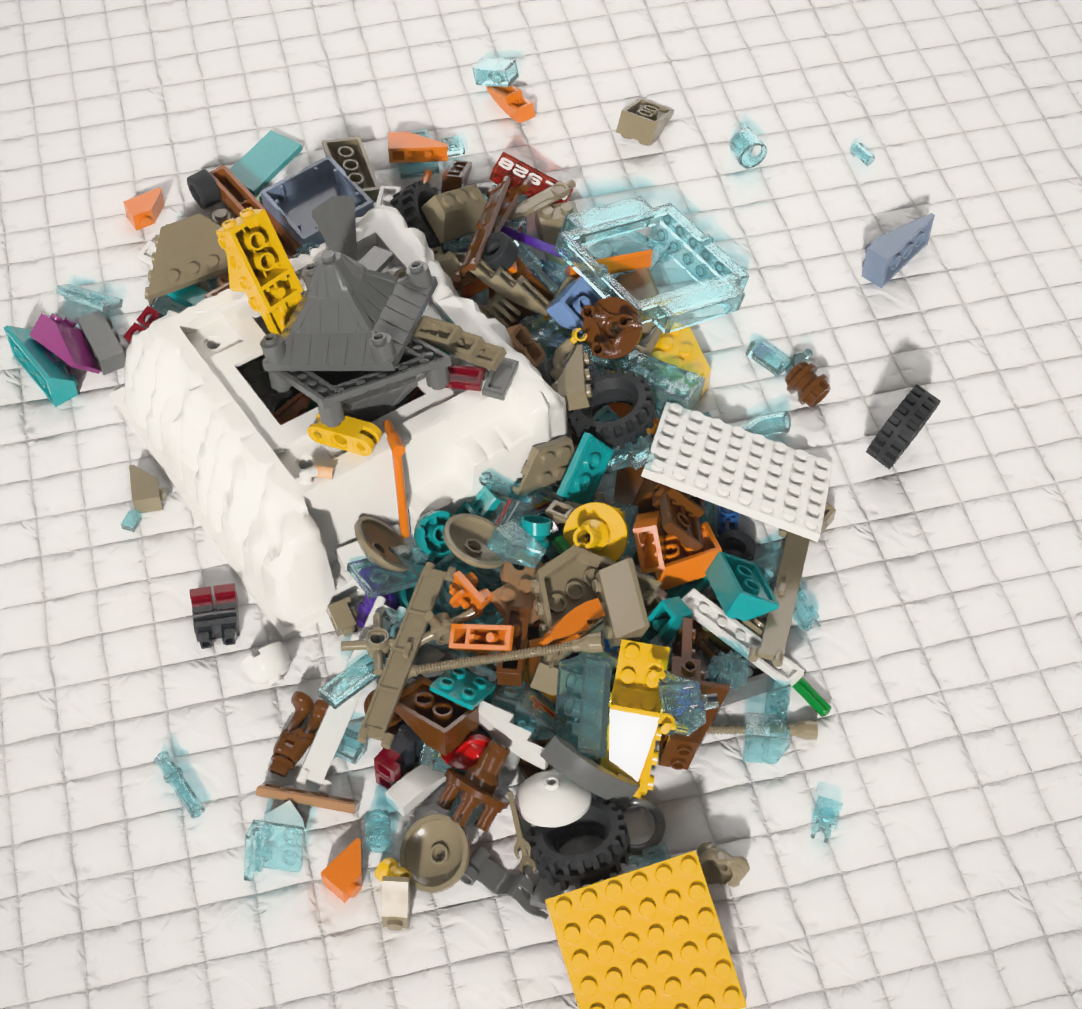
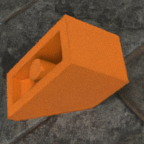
M160 187L123 201L126 215L136 231L155 224L165 205Z
M358 837L321 872L322 883L344 903L350 897L354 898L361 891L363 885V849L361 840Z

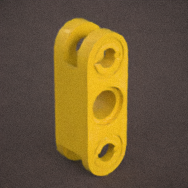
M318 413L316 416L318 424L313 423L307 429L309 437L319 444L362 456H369L375 449V444L382 438V432L375 424L345 416V419L339 426L327 427V425L321 423Z

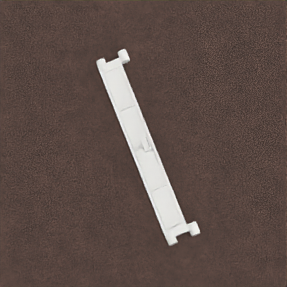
M377 596L358 640H366L368 631L373 629L374 614L380 613L383 615V629L388 632L394 618L402 621L407 609L399 606L396 611L384 605L386 601L384 597ZM367 650L352 651L296 779L298 783L305 785L307 780L320 785L319 792L328 795L332 786V782L324 778L373 668V659L369 657Z

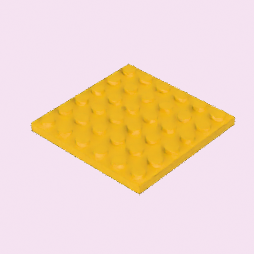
M696 850L544 900L578 1009H742L747 1007Z

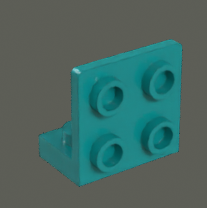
M464 668L446 670L430 685L429 690L469 710H473L482 701L491 704L496 685L483 677L466 671Z

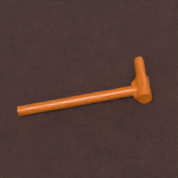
M385 420L383 426L393 458L400 534L402 538H408L410 530L402 461L405 448L392 421Z

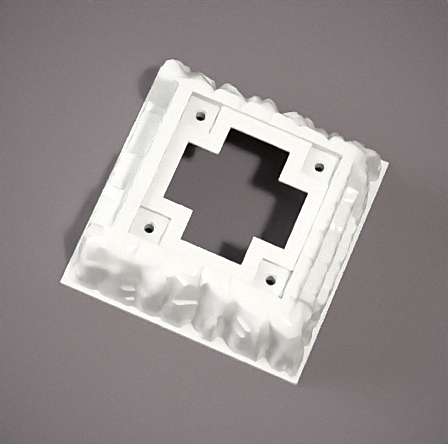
M385 205L369 210L363 217L355 218L357 261L373 246L394 253L393 260L381 271L382 273L388 271L390 275H394L399 269H405L406 271L409 264L417 260L427 263L431 276H436L438 285L423 315L459 325L464 332L481 336L486 343L503 347L507 352L505 358L519 361L518 370L504 401L482 395V389L481 391L452 388L433 390L427 386L425 378L419 381L417 385L425 395L371 422L379 427L382 432V438L375 444V449L369 456H362L319 444L312 440L307 433V429L311 424H318L316 421V416L319 413L318 407L280 425L236 367L263 355L260 342L266 335L262 329L267 326L260 312H255L250 307L246 292L231 291V289H226L216 296L208 297L180 313L169 310L166 316L153 321L147 330L132 336L131 343L126 350L124 367L125 386L109 393L113 403L283 642L329 617L326 612L328 605L350 597L351 604L363 598L365 591L358 576L360 571L370 567L373 569L377 568L382 570L383 574L391 576V580L394 581L417 567L412 565L405 572H395L382 568L370 561L344 572L334 552L340 547L357 541L354 525L362 516L376 518L390 527L398 524L400 528L392 451L383 426L385 420L392 421L405 448L402 461L410 536L404 539L412 552L414 564L416 565L419 564L418 562L426 563L417 554L420 549L417 547L414 539V528L423 514L442 510L454 516L463 502L471 503L484 485L489 487L499 498L505 499L507 502L511 499L509 507L513 506L516 501L518 502V496L512 493V489L514 486L518 487L524 477L520 472L528 460L532 447L563 436L572 439L568 426L565 398L555 392L544 381L540 372L522 353L513 349L510 335L504 325L496 318H487L485 314L481 313L477 303L473 300L459 296L451 278L443 271L440 263L434 259L433 250L429 248L424 233L416 228H408L400 212L396 208ZM322 243L318 248H312L310 255L300 254L298 258L289 259L304 290L300 293L302 298L307 288L301 272L307 264L317 263L321 254L328 250L325 243ZM451 354L449 355L451 356L452 365L481 367ZM485 368L486 374H485V378H484V381H483L482 388H483L484 383H485V381H486V379H487V377H488V374H489V372H490V370H489V369H486V368ZM314 465L334 467L333 479L312 477L311 485L300 484L299 473L301 470ZM545 487L540 488L545 496ZM519 504L516 513L526 507ZM492 514L487 518L489 521H492Z

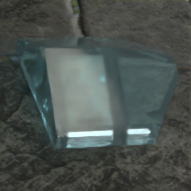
M745 712L742 762L776 764L790 747V730L777 714Z

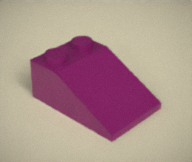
M41 313L30 336L71 367L99 374L101 371L83 331L76 327L77 323L68 317L63 319L54 313L51 315Z

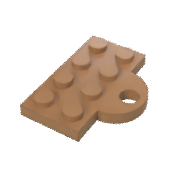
M523 553L509 556L500 571L501 581L504 586L491 592L493 595L491 602L504 619L506 606L509 605L531 608L529 628L540 622V616H537L535 613V602L537 600L536 594H533L531 591V579L534 578L538 569L550 561L542 564L536 557ZM512 563L519 564L522 570L515 569Z

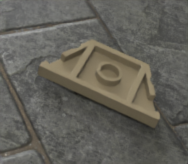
M563 436L533 446L528 460L520 472L524 477L518 487H513L512 493L521 496L562 481L575 454L572 439Z

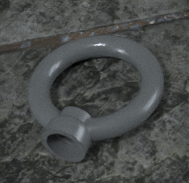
M632 797L626 806L614 803L616 804L617 811L621 809L623 813L628 807H642L648 810L655 820V831L652 837L645 843L631 844V853L627 854L641 855L653 850L661 842L665 833V818L660 808L654 802L644 797H641V799Z

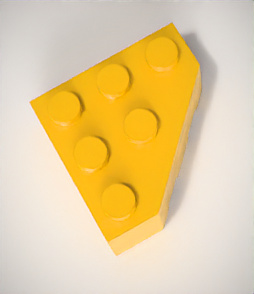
M669 319L651 355L643 361L642 376L644 380L701 401L709 387L711 369L690 326Z

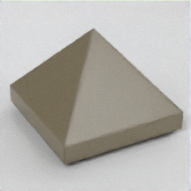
M554 500L546 509L545 514L557 524L566 523L575 508Z

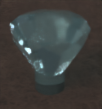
M807 348L803 352L793 353L789 358L791 365L794 367L802 361L808 363L813 352Z

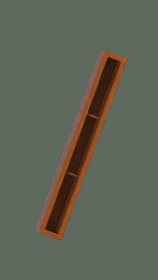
M225 165L209 172L219 187L221 201L236 214V217L240 216L239 213L249 207L265 209ZM265 209L288 259L298 258L300 254H307L297 241Z

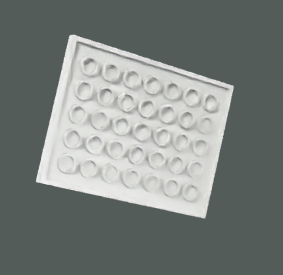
M666 401L641 476L817 542L821 535L833 463L825 458L809 455L803 450L788 447L782 442L769 440L763 435L750 433L739 426L734 427L726 424L720 419L710 418L699 411H691L677 403Z

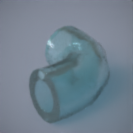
M788 411L770 412L748 420L741 428L764 437L772 434L788 433L791 427V419Z

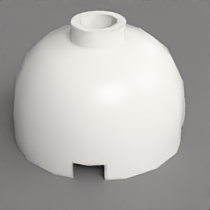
M278 641L259 649V653L254 657L250 654L240 663L250 680L257 684L270 683L271 686H274L284 680L282 675L290 667V655L284 642Z

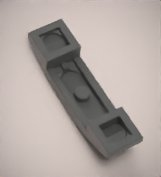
M555 734L540 753V756L561 774L584 789L611 802L626 806L640 787V784L620 772L614 774L576 752L574 745Z

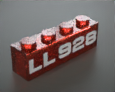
M505 152L499 157L489 180L498 185L502 182L504 176H509L511 179L509 187L512 186L514 188L522 185L524 180H530V188L521 194V197L526 200L559 182ZM570 189V195L552 204L568 202L574 189Z

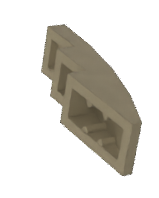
M480 258L476 270L471 271L487 286L505 298L544 316L548 314L546 309L551 303L522 275L515 280L501 266L494 271L482 258Z
M423 315L413 333V336L444 352L492 371L497 370L507 354L503 347L486 343L481 336L464 332L459 325Z

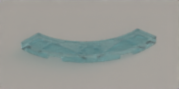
M647 447L623 452L611 458L604 475L626 467H634L637 470L656 459L655 455Z
M386 608L383 613V617L389 623L398 627L401 626L404 618L403 615L389 608ZM435 639L428 642L439 650L445 651L454 659L472 658L473 656L468 652L451 649L449 644L439 645ZM486 664L467 667L474 674L493 683L497 679L496 672Z

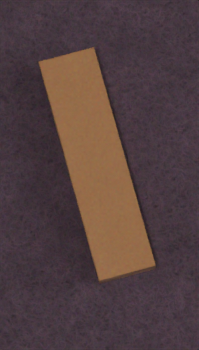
M263 783L257 786L256 796L282 801L290 800L293 803L352 814L356 813L360 806L359 800Z

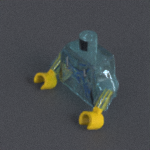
M653 661L648 666V669L652 670L648 674L649 680L655 681L659 678L660 681L658 682V692L662 715L657 723L663 724L660 729L662 734H667V736L673 734L689 736L706 723L705 709L719 707L717 693L702 695L698 681H691L666 671L663 664L659 661Z

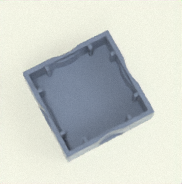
M330 155L305 167L299 173L284 178L260 191L265 209L297 241L308 255H310L312 248H318L322 243H325L322 234L318 230V225L312 217V210L332 196L354 195L355 218L363 217L369 210L374 208V202L348 178L345 171Z

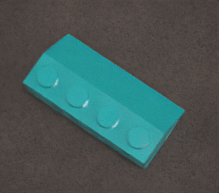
M8 325L3 327L13 356L55 407L78 395L76 389L78 383L72 374L68 375L65 365L62 361L58 362L54 353L30 336L31 329Z

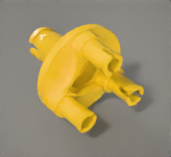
M600 502L584 504L570 514L564 526L563 536L571 547L573 545H576L578 548L585 547L594 554L609 557L613 562H617L625 552L628 544L629 534L624 520L625 512L620 511L621 508H615Z

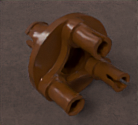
M607 297L598 300L594 304L585 305V309H581V315L584 318L583 334H587L585 341L594 356L597 355L608 359L622 358L630 354L639 344L643 331L642 319L638 310L629 301L618 297Z
M491 740L477 763L469 767L465 773L454 768H447L444 774L447 778L445 781L446 786L436 804L450 811L459 791L462 792L460 796L461 801L450 818L453 822L456 823L460 815L463 814L458 825L465 827L474 808L478 807L479 804H484L485 806L474 825L488 832L496 815L501 813L503 809H507L510 804L509 800L497 791V788L499 787L498 776L504 767L510 749L497 741Z

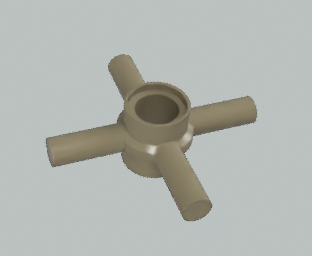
M472 607L452 619L446 612L436 615L432 612H427L424 615V619L430 624L431 629L424 634L420 646L433 639L439 645L449 644L451 624H463L476 617L475 609Z
M376 613L373 615V629L368 631L366 640L341 641V651L367 650L369 657L373 659L374 674L380 676L383 671V659L389 656L395 638H390L388 632L383 629V615Z

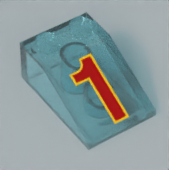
M523 681L522 687L503 685L495 697L494 706L514 714V725L530 731L534 735L551 739L555 734L564 739L569 731L564 723L565 712L539 690L530 688V684L525 683V681Z

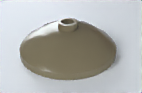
M467 513L457 514L449 518L443 528V537L450 551L458 559L471 566L483 569L497 568L502 566L511 554V545L506 534L496 524L481 516Z
M362 516L355 522V537L369 561L395 572H405L412 567L413 564L410 561L414 563L410 548L390 526L370 516Z
M442 814L427 815L416 821L403 838L400 848L401 867H404L411 873L410 884L421 891L430 893L445 891L454 886L467 869L470 859L468 835L463 826L458 825V821L456 823L453 822L449 816ZM445 852V857L442 860L441 855Z

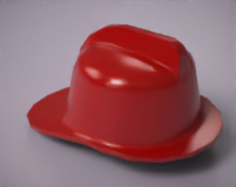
M473 734L448 755L441 754V757L451 767L467 770L477 763L491 739L483 734Z

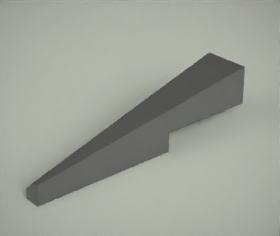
M354 195L332 196L312 210V217L318 225V230L322 234L328 250L340 252L357 261Z

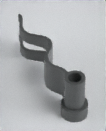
M478 846L470 857L467 869L460 880L470 886L477 880L494 894L510 896L526 912L546 920L549 915L530 905L524 893L518 888L520 886L532 896L536 888L532 881L521 874L507 873L495 862L488 859L491 854L486 848Z

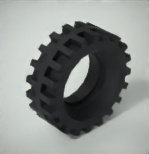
M420 180L394 194L390 204L400 212L408 228H416L424 233L429 248L441 246L443 254L456 250L460 245L458 240L461 238L440 243L421 209L434 195L439 194L436 187L431 188L429 182L424 183L423 180Z
M619 368L617 373H611L610 369L605 370L603 375H599L597 372L594 373V378L588 382V384H591L593 397L589 398L590 407L568 411L577 438L581 441L584 432H587L613 449L615 446H620L621 450L625 449V444L629 442L633 445L638 443L637 438L639 436L645 438L648 435L646 429L653 428V419L657 417L656 406L649 383H645L644 377L641 375L636 378L635 372L631 370L628 374H625L623 369ZM623 402L633 406L630 413L615 421L598 422L593 419L599 409L611 403Z
M916 384L877 433L867 448L866 453L890 469L918 435L941 401Z
M599 797L597 801L592 800L588 811L573 823L560 827L531 826L530 828L531 837H529V844L536 868L539 870L542 879L548 878V882L552 886L559 882L561 889L567 890L569 885L579 889L583 885H591L602 879H609L610 874L613 872L619 874L622 871L620 864H627L629 861L627 853H631L632 848L623 812L621 809L617 811L616 804L613 802L606 805V801L602 797ZM596 835L604 839L599 847L588 853L575 856L558 853L567 841L577 836Z

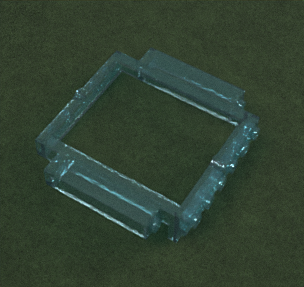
M641 196L566 215L554 248L580 276H583L603 298L618 297L629 301L638 310L642 324L652 321L665 334L738 311L745 297L743 291L750 276L713 242V237L710 234L705 235L672 203L652 207ZM652 226L648 239L655 241L698 283L637 301L608 273L607 266L604 264L600 265L581 245Z

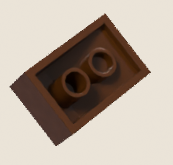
M421 676L402 691L395 712L427 746L446 756L479 730V708L476 706L473 710H469L430 691V685L433 681Z

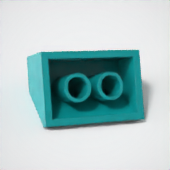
M719 551L705 572L710 586L713 588L717 596L716 598L724 610V614L731 619L737 618L747 621L774 611L780 606L756 563Z

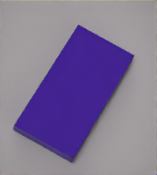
M503 226L500 232L506 233L516 241L570 263L587 262L585 259L567 250L507 226Z

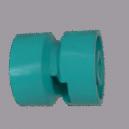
M522 516L520 532L523 535L519 536L518 551L533 556L547 555L549 540L546 539V536L550 535L552 521L542 516Z

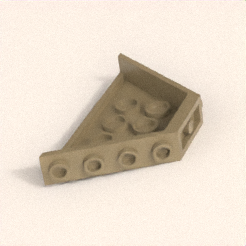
M199 213L160 228L159 235L155 237L156 252L152 253L153 269H150L148 273L150 284L149 287L145 288V299L148 300L150 307L155 306V301L158 297L228 272L227 254L219 245L218 236L215 232L221 226L216 224L212 218L205 217Z
M573 545L538 569L534 578L531 579V591L533 594H536L535 613L537 616H540L539 635L541 639L557 621L575 607L597 598V594H594L592 590V580L599 570L611 566L615 562L609 557L594 554L585 547L578 548L576 545ZM636 572L642 598L645 601L658 591L662 582L657 581L653 576ZM603 618L594 625L589 626L590 630L580 638L590 633L602 632L604 626ZM574 651L543 655L545 662H548L550 670Z

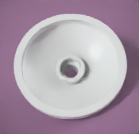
M556 769L544 770L530 776L519 786L515 795V804L520 816L527 822L541 827H560L575 822L588 811L592 801L590 791L579 786Z

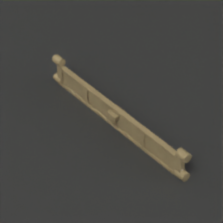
M779 528V536L787 538L773 592L780 606L778 609L768 613L760 649L751 647L748 659L751 662H756L759 657L773 660L772 664L776 667H780L783 662L810 542L808 538Z
M426 562L360 727L357 741L360 743H366L368 738L382 741L381 746L385 749H390L394 735L387 733V730L428 626L424 615L427 612L433 613L444 581H454L453 575L458 571L456 568L449 567L447 572L435 570V565L431 562Z

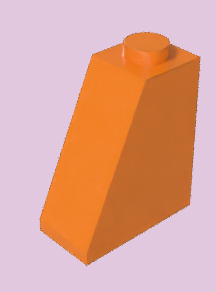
M660 510L637 514L633 533L641 572L645 574L664 571L665 544Z

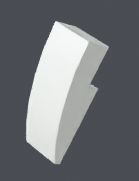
M441 755L426 761L385 792L386 801L405 817L419 803L423 805L446 784L447 778L444 774L447 768L453 767L446 764Z

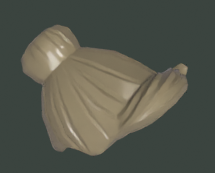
M704 842L697 849V856L699 857L698 859L707 884L729 885L734 888L740 885L739 882L750 870L748 860L745 857H733L726 851L718 849L717 845L712 842Z

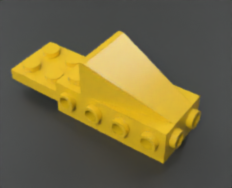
M249 207L239 213L240 216L236 219L232 218L223 222V227L215 232L218 236L219 245L227 254L231 291L246 292L250 307L255 312H260L269 332L281 335L302 299L300 293L304 290L265 209Z
M622 639L613 692H607L605 706L610 707L608 717L603 716L601 731H606L605 740H599L597 755L602 756L600 766L614 774L620 772L640 784L633 797L641 799V796L646 797L648 790H653L655 775H650L651 766L657 765L659 751L654 750L655 741H660L662 735L660 730L662 726H659L657 721L666 710L664 701L660 697L663 696L664 685H660V682H665V680L660 678L655 681L649 680L648 674L652 670H649L648 666L653 661H659L663 664L664 673L666 674L670 647Z

